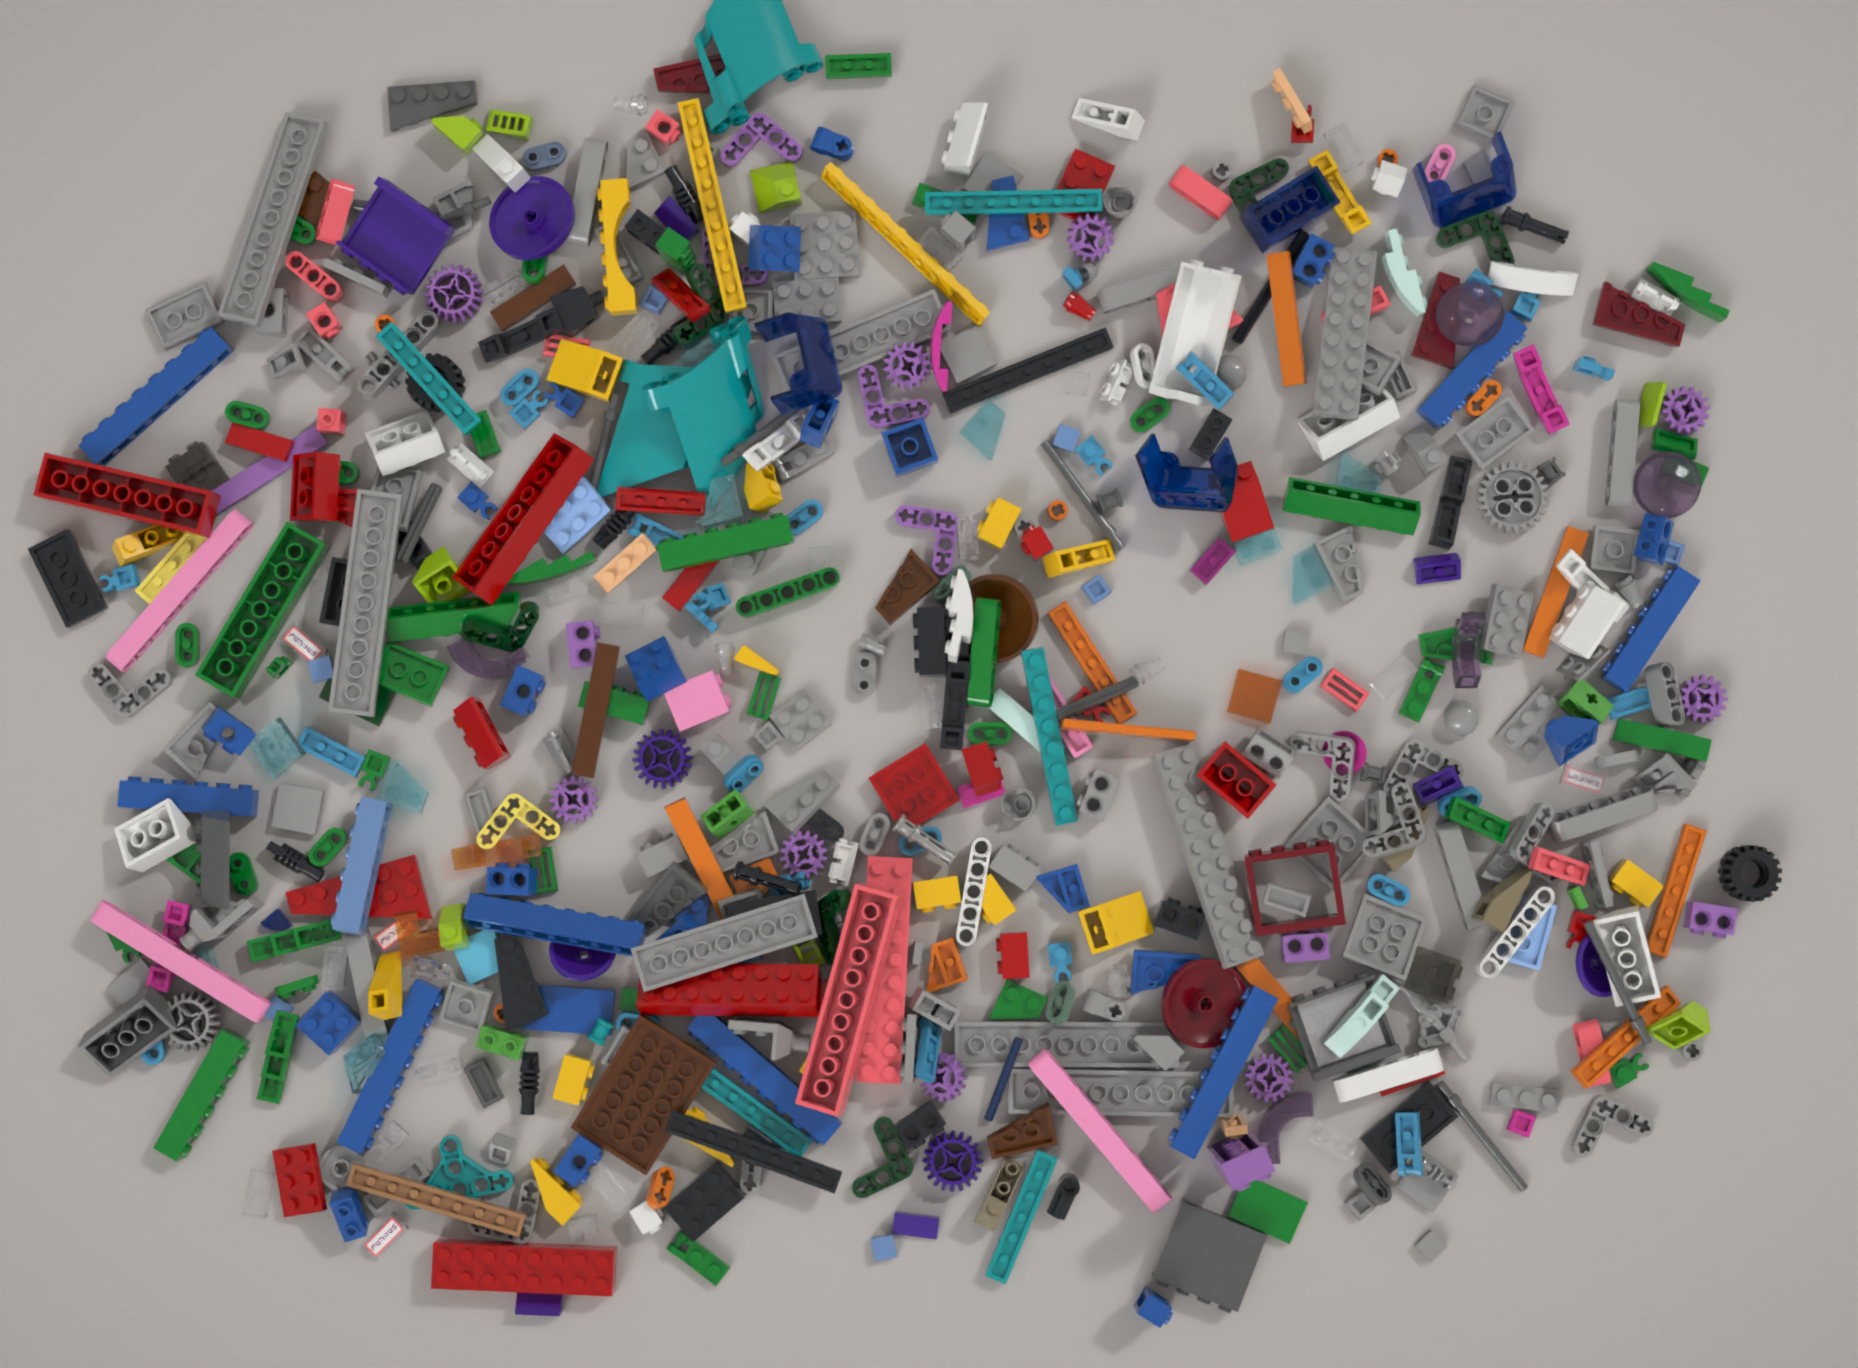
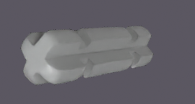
M370 352L364 357V360L368 365L372 366L379 357L374 352ZM384 367L379 370L378 374L386 375L390 370ZM395 378L387 387L390 390H394L399 386L400 382Z

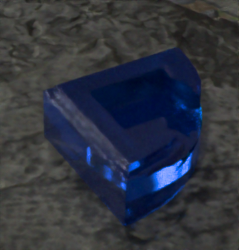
M279 908L260 922L265 928L274 931L286 930L293 926Z

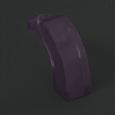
M1462 612L1460 619H1456L1452 642V670L1455 688H1478L1482 676L1479 663V641L1486 620L1484 612Z
M463 638L447 646L453 660L463 670L474 676L491 680L512 676L514 673L511 666H514V668L517 665L521 666L526 663L525 659L530 657L527 650L521 647L500 659L487 660L477 652L473 642Z
M1309 1091L1285 1095L1284 1098H1279L1263 1115L1259 1126L1258 1140L1260 1142H1267V1145L1264 1146L1272 1164H1280L1279 1135L1282 1127L1291 1119L1313 1116L1312 1093Z

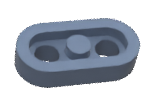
M550 142L527 149L523 154L522 160L528 170L539 171L561 165L566 160L567 153L561 143ZM554 149L558 150V154H557V155H555V156H552V155H551V151H552V150H554ZM532 155L537 156L535 161H530Z

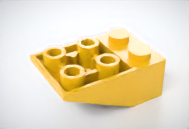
M561 338L546 380L609 403L624 360L608 352Z
M1141 890L1077 911L1092 955L1154 933Z

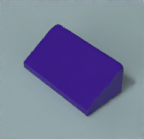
M670 196L654 212L666 228H671L688 241L699 233L697 226Z
M1457 553L1416 557L1413 559L1417 585L1461 579V559Z
M1453 765L1412 784L1423 806L1439 800L1444 795L1464 788Z
M895 1211L892 1234L937 1239L939 1216Z
M517 1292L515 1314L560 1316L562 1314L563 1294Z

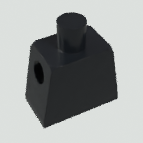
M584 286L549 297L553 306L557 307L563 325L570 337H575L596 321L600 316L595 307L604 303V295L601 290L588 295Z

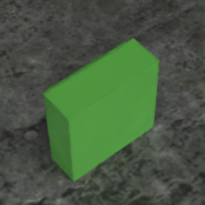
M1574 885L1567 888L1575 909L1582 910L1589 907L1580 886Z

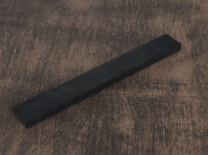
M1105 327L945 391L942 395L950 414L1112 350L1114 347Z
M674 1109L665 1129L667 1133L834 1194L843 1172Z

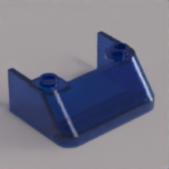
M1501 131L1497 132L1491 139L1497 157L1490 164L1493 177L1451 192L1450 186L1444 180L1437 179L1428 182L1421 162L1414 166L1412 171L1434 226L1438 228L1446 227L1482 212L1508 204L1516 197L1517 189L1514 166Z
M787 312L754 323L756 330L765 342L789 334H797L804 369L795 372L791 376V390L770 397L781 415L836 398L840 395L843 388L829 326L823 318Z
M1152 433L1136 453L1135 457L1149 495L1156 506L1166 509L1226 512L1231 506L1238 465L1228 437L1223 438L1208 459L1211 468L1181 466L1178 457L1174 453L1161 451L1157 438Z

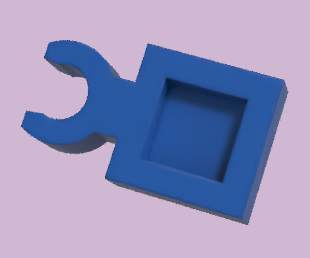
M551 382L550 386L555 388V393L549 395L544 392L543 395L548 400H557L554 406L574 419L586 400L568 388H565L562 393L558 385Z
M472 481L457 497L474 513L480 509L481 515L487 520L491 519L486 514L488 508L498 511L496 505L485 502L489 496Z

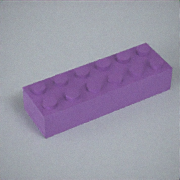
M1249 1130L1248 1134H1244L1241 1138L1230 1139L1228 1137L1207 1147L1217 1172L1232 1190L1242 1191L1250 1187V1182L1257 1179L1259 1182L1272 1177L1271 1173L1275 1172L1265 1146Z

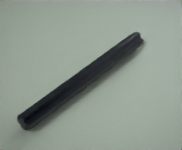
M1302 229L1298 231L1286 250L1290 251L1291 264L1309 238V234ZM1270 279L1266 282L1243 322H1241L1233 335L1232 340L1240 345L1244 342L1271 299Z

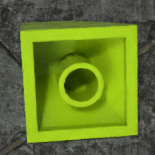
M793 162L750 170L759 214L802 204Z
M445 546L424 559L412 581L428 603L455 600L470 591L452 579L459 565Z
M1695 1001L1684 1004L1646 1027L1648 1034L1673 1050L1711 1032L1707 1009Z

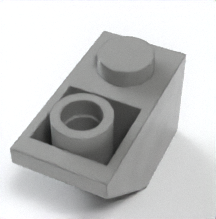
M1134 1034L1132 1036L1136 1041L1133 1045L1142 1054L1146 1051L1152 1057L1149 1061L1157 1070L1162 1067L1166 1071L1184 1053L1167 1034Z

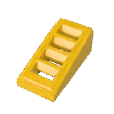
M745 645L741 647L733 658L739 663L771 675L778 676L780 674V670Z

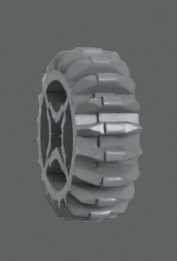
M185 991L181 992V997L178 994L174 995V1002L171 1000L167 1001L174 1020L178 1010L180 1017L179 1022L176 1024L177 1028L164 1037H171L168 1042L169 1045L176 1043L177 1050L184 1046V1051L189 1052L191 1047L194 1051H198L200 1046L202 1048L208 1046L207 1041L213 1042L215 1040L211 1034H219V1030L214 1027L221 1025L220 1021H216V1017L221 1016V1013H214L218 1005H209L212 1002L211 997L204 1000V993H199L197 996L196 991H191L190 994ZM185 1003L195 1004L202 1010L195 1013L190 1008H187ZM197 1017L193 1019L194 1021L191 1022V1025L183 1026L190 1020L189 1018ZM206 1017V1027L202 1033L201 1021ZM187 1030L190 1035H194L195 1039H187L179 1032Z

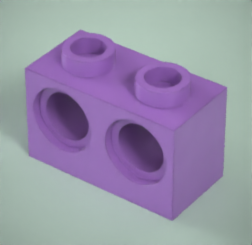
M594 621L566 623L570 668L593 667L597 639L600 638L599 625L595 626ZM588 628L589 636L581 640L578 636L580 629ZM584 650H590L592 654L591 659L583 662L581 653Z
M1687 901L1683 927L1691 928L1690 933L1704 935V931L1713 932L1712 937L1726 939V935H1734L1738 909ZM1700 912L1703 915V921L1698 925L1695 921V916ZM1721 916L1725 919V925L1722 928L1717 924V920Z
M1321 928L1309 929L1308 933L1294 931L1285 933L1286 935H1280L1282 962L1284 963L1330 959L1328 932L1321 931ZM1317 937L1321 941V946L1319 949L1313 950L1310 943L1313 938ZM1293 939L1299 943V948L1295 952H1291L1288 949V943Z

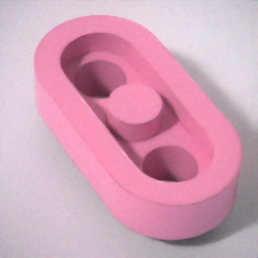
M1441 144L1434 150L1422 175L1426 185L1437 187L1445 180L1456 157V152L1451 145ZM1440 154H1445L1447 159L1442 160ZM1430 174H1436L1437 179H1431Z

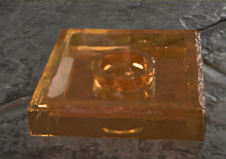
M1238 669L1227 712L1270 724L1282 680Z

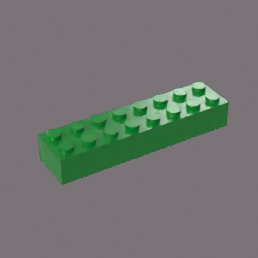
M287 521L195 676L227 695L240 699L331 546Z

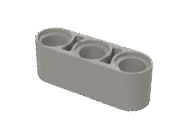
M1667 661L1648 665L1645 668L1644 674L1656 725L1661 728H1667L1683 724L1685 712L1674 666Z

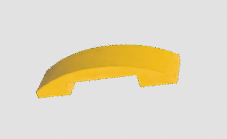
M1328 149L1309 159L1308 163L1322 192L1347 230L1353 235L1370 226L1372 222L1363 207L1357 204L1340 176L1338 166Z

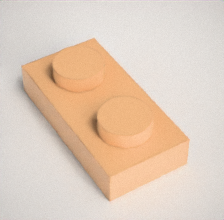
M1241 1114L1233 1115V1118L1219 1117L1220 1127L1225 1137L1238 1139L1243 1137L1244 1134H1248L1247 1124Z

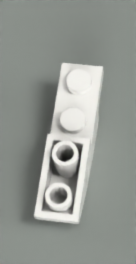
M958 569L957 576H952L950 589L954 590L952 597L948 596L945 609L949 610V618H954L951 620L949 632L953 633L952 639L947 640L945 653L948 654V661L955 663L958 660L961 642L970 644L973 630L972 596L967 578L962 569Z

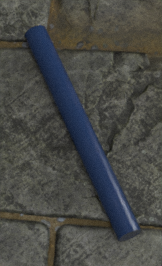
M1015 1037L984 1117L987 1121H993L1023 1042V1039Z

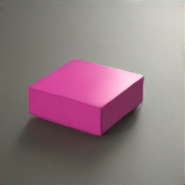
M1513 1108L1506 1129L1529 1138L1536 1116Z

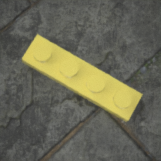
M185 533L137 587L135 592L150 604L207 538Z

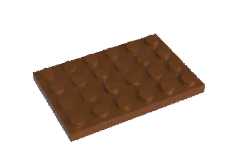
M640 1014L570 1128L644 1175H647L672 1135L665 1132L672 1110L686 1113L717 1061L650 1018Z

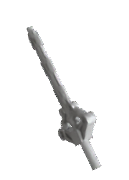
M1389 976L1390 981L1399 988L1408 1000V1003L1419 1013L1417 1021L1419 1022L1420 1029H1418L1417 1045L1426 1048L1428 1046L1448 1043L1465 1063L1468 1062L1472 1056L1455 1038L1461 1017L1463 1016V1009L1457 1006L1441 1007L1437 1004L1430 1005L1425 997L1409 983L1410 980L1408 978L1403 982ZM1442 1014L1450 1015L1446 1025L1440 1020ZM1432 1026L1438 1031L1437 1033L1427 1035L1426 1028Z

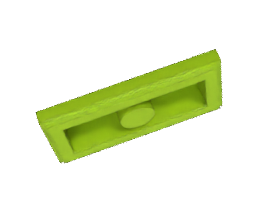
M1647 382L1644 384L1640 398L1638 426L1649 429L1656 425L1667 386L1665 382Z

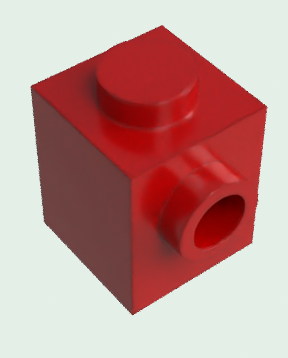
M1032 525L1022 532L1024 535L1020 538L1022 543L1019 545L1024 554H1029L1034 562L1053 551L1054 547L1041 526L1035 528Z

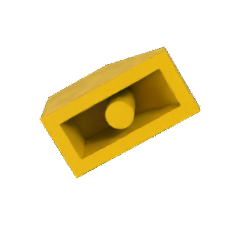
M990 873L986 877L982 909L984 911L981 912V915L988 924L992 922L995 926L1015 912L1016 909Z

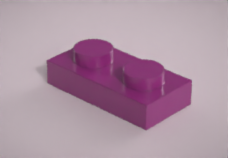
M1219 537L1190 569V572L1207 585L1236 551Z

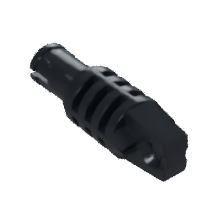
M677 165L668 167L664 173L673 186V194L682 207L683 212L689 215L695 224L702 222L704 217L700 200L691 187L690 182L683 179Z
M687 316L671 325L669 330H665V333L660 335L661 337L655 339V344L641 355L648 365H652L662 355L669 354L671 350L675 349L676 345L678 346L672 338V331L677 325L689 319ZM692 330L681 331L680 338H685V335L692 332Z
M615 510V514L610 516V520H606L607 523L602 525L593 541L600 548L605 549L618 538L617 535L619 533H623L622 530L627 528V524H631V518L637 511Z
M270 841L266 847L268 851L275 854L273 860L296 874H305L317 883L320 882L326 872L309 862L308 856L286 843L279 846Z
M526 1051L523 1052L520 1072L522 1073L519 1075L521 1079L519 1081L521 1087L518 1090L519 1094H521L520 1114L534 1115L535 1095L539 1092V1088H537L539 1086L537 1079H540L538 1075L540 1073L538 1052Z

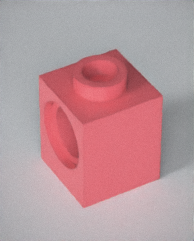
M658 109L645 126L648 134L670 147L672 142L676 143L681 136L680 124ZM664 125L671 127L667 133H661L659 130Z
M325 302L306 313L319 336L324 340L336 337L340 333L339 331L343 329L334 312ZM325 318H330V324L323 328L321 326L322 321Z
M318 408L317 430L322 434L345 435L346 413L341 409Z

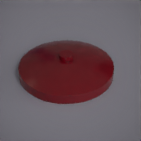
M1199 958L1180 966L1168 979L1161 998V1013L1169 1032L1180 1042L1194 1048L1206 1049L1220 1045L1222 1042L1220 1036L1225 1027L1229 1028L1233 1021L1230 1017L1236 1007L1240 1008L1243 1002L1241 999L1245 990L1243 980L1232 967L1223 969L1221 962L1216 959Z

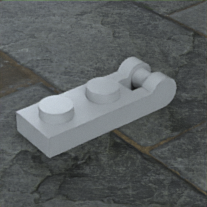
M310 326L294 341L339 384L345 380L344 377L348 372L351 373L355 369ZM339 362L342 367L336 372L333 367Z
M825 438L820 449L806 443L785 456L778 458L771 464L779 475L780 483H784L834 455L835 452L827 438ZM789 462L793 469L786 471L784 465Z

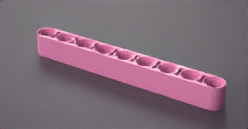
M237 509L231 511L211 533L210 538L204 541L114 644L105 658L122 673L129 670L250 532L254 524Z
M101 900L90 918V921L253 1022L260 1023L272 1004L265 997L108 901Z
M1046 1048L1027 1062L1036 1076L1153 1213L1159 1211L1172 1200L1168 1191Z

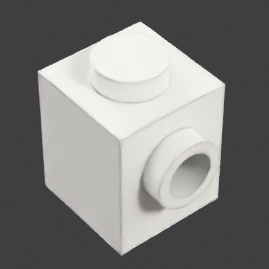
M1382 160L1379 168L1375 167L1371 176V180L1374 181L1372 189L1380 194L1398 197L1406 178L1407 168Z
M742 211L739 216L735 215L730 221V233L749 247L750 225H760V220L753 214L749 213L747 215Z
M644 1200L629 1211L643 1235L648 1231L651 1235L662 1228L660 1224L665 1220L663 1208L654 1210Z

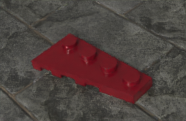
M720 54L708 56L715 77L720 75L725 69V64ZM700 58L653 69L658 92L711 93Z
M1438 272L1411 353L1413 357L1452 370L1454 369L1460 278Z
M1606 281L1603 282L1592 325L1677 348L1680 346L1685 324L1661 311L1658 312L1643 301L1636 300L1625 291L1614 288L1612 284Z

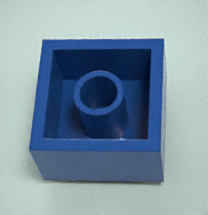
M750 225L748 270L800 272L801 227Z
M924 418L881 432L897 478L938 463V457Z
M665 636L625 655L636 684L647 702L687 682L676 655Z
M330 990L320 997L295 1026L329 1056L337 1052L362 1022L360 1015L336 993Z

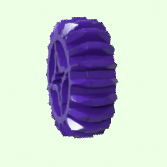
M659 729V736L652 730L650 731L651 739L647 735H643V739L646 741L645 744L640 741L637 742V745L642 747L641 751L633 750V753L639 754V758H633L632 762H639L640 764L634 767V770L639 771L642 769L643 772L638 777L642 779L647 776L645 784L648 785L654 780L653 788H657L659 782H661L662 789H666V782H669L671 787H675L673 780L676 779L679 783H682L683 780L679 775L688 776L689 773L684 771V768H692V765L686 763V760L693 759V756L686 755L685 753L691 751V747L683 748L687 740L683 739L678 742L681 736L679 733L675 734L672 738V730H668L666 736H664L663 729ZM666 740L672 742L674 746L662 751L656 746L655 742ZM648 748H650L654 759L646 767L645 755ZM679 750L680 764L676 770L672 764V757ZM658 753L662 755L668 754V766L664 763L657 764V759H659ZM659 767H664L671 775L661 778L654 776L651 772Z
M951 1130V1137H947L946 1131H943L944 1139L941 1140L937 1135L934 1137L937 1142L936 1144L932 1141L928 1142L932 1150L924 1149V1153L930 1157L922 1159L923 1163H929L923 1170L924 1172L932 1171L927 1178L931 1180L936 1177L933 1183L934 1186H937L940 1182L943 1183L941 1190L944 1191L948 1184L950 1185L951 1192H954V1185H958L959 1190L962 1191L963 1182L970 1187L971 1182L969 1178L975 1181L978 1179L973 1172L981 1173L982 1171L980 1167L976 1166V1164H983V1159L976 1158L982 1154V1151H974L978 1143L974 1142L970 1145L969 1143L972 1140L970 1135L966 1140H963L964 1132L962 1131L959 1133V1137H955V1130ZM957 1143L965 1148L953 1152L946 1144ZM940 1148L945 1159L939 1167L935 1168L934 1156ZM970 1153L972 1162L969 1170L965 1173L961 1166V1161ZM948 1154L952 1158L959 1157L957 1167L953 1164H947L949 1162ZM952 1170L959 1175V1178H946L941 1173Z

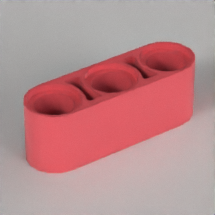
M1184 165L1178 168L1168 182V185L1175 192L1216 220L1222 218L1233 202L1228 195Z
M334 178L331 179L315 238L317 240L338 246L336 242L342 239L355 185Z
M294 251L287 255L286 266L294 274L331 303H337L342 300L344 290L333 278L302 253ZM302 259V265L294 268V262ZM314 273H319L318 280L311 282V276ZM336 286V292L331 296L328 295V289Z
M1597 1019L1573 1024L1579 1060L1581 1061L1603 1041L1602 1033ZM1607 1070L1590 1087L1611 1083L1610 1071Z

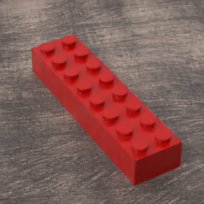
M553 433L457 569L452 579L492 605L500 596L506 584L512 579L520 564L524 562L532 547L538 542L544 530L550 525L558 510L564 505L582 476L588 471L594 459L577 445Z
M45 452L33 496L44 500L206 538L211 536L221 495L209 490Z
M731 964L646 992L643 991L639 978L636 1006L640 1014L819 1017L822 973L819 964Z
M437 1239L433 1243L431 1289L612 1297L616 1286L617 1246L550 1243L519 1244L504 1241Z

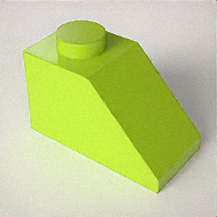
M465 116L438 117L431 120L434 127L466 155L485 136L480 130L482 126L474 118L469 120Z
M465 903L442 906L438 923L440 946L447 951L470 947L468 927H466L463 919L466 909Z

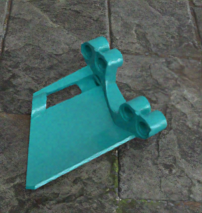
M714 0L705 16L706 22L700 32H697L694 38V43L714 101L704 111V116L712 134H721L728 130L730 125L739 126L746 123L750 116L744 101L771 80L782 74L785 81L792 82L799 79L804 72L814 73L823 67V62L815 44H799L782 0ZM712 36L725 64V69L717 77L714 75L704 50L710 43Z
M746 316L732 318L727 322V325H719L710 329L709 334L715 350L691 370L681 376L679 372L668 373L662 376L660 381L650 382L642 387L649 410L670 407L697 492H706L705 508L712 509L720 500L745 461L744 457L736 458L724 467L720 459L731 452L732 447L739 442L743 443L757 432L755 425L763 418L765 412L747 345L753 337ZM745 371L747 372L756 401L750 409L740 380Z
M624 359L618 381L628 383L629 387L597 488V492L601 497L615 493L617 486L632 487L689 467L670 407L649 410L642 387L647 383L660 381L661 377L668 373L679 372L681 376L693 367L642 365ZM742 374L740 380L745 396L749 399L752 388L748 375Z

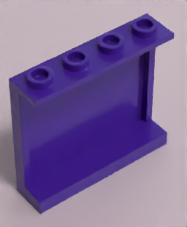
M378 176L374 182L378 187L344 241L337 240L336 243L342 247L341 251L351 258L355 256L359 259L358 264L367 270L373 269L376 271V277L386 283L390 281L394 284L393 289L402 295L406 293L414 295L456 228L392 182Z

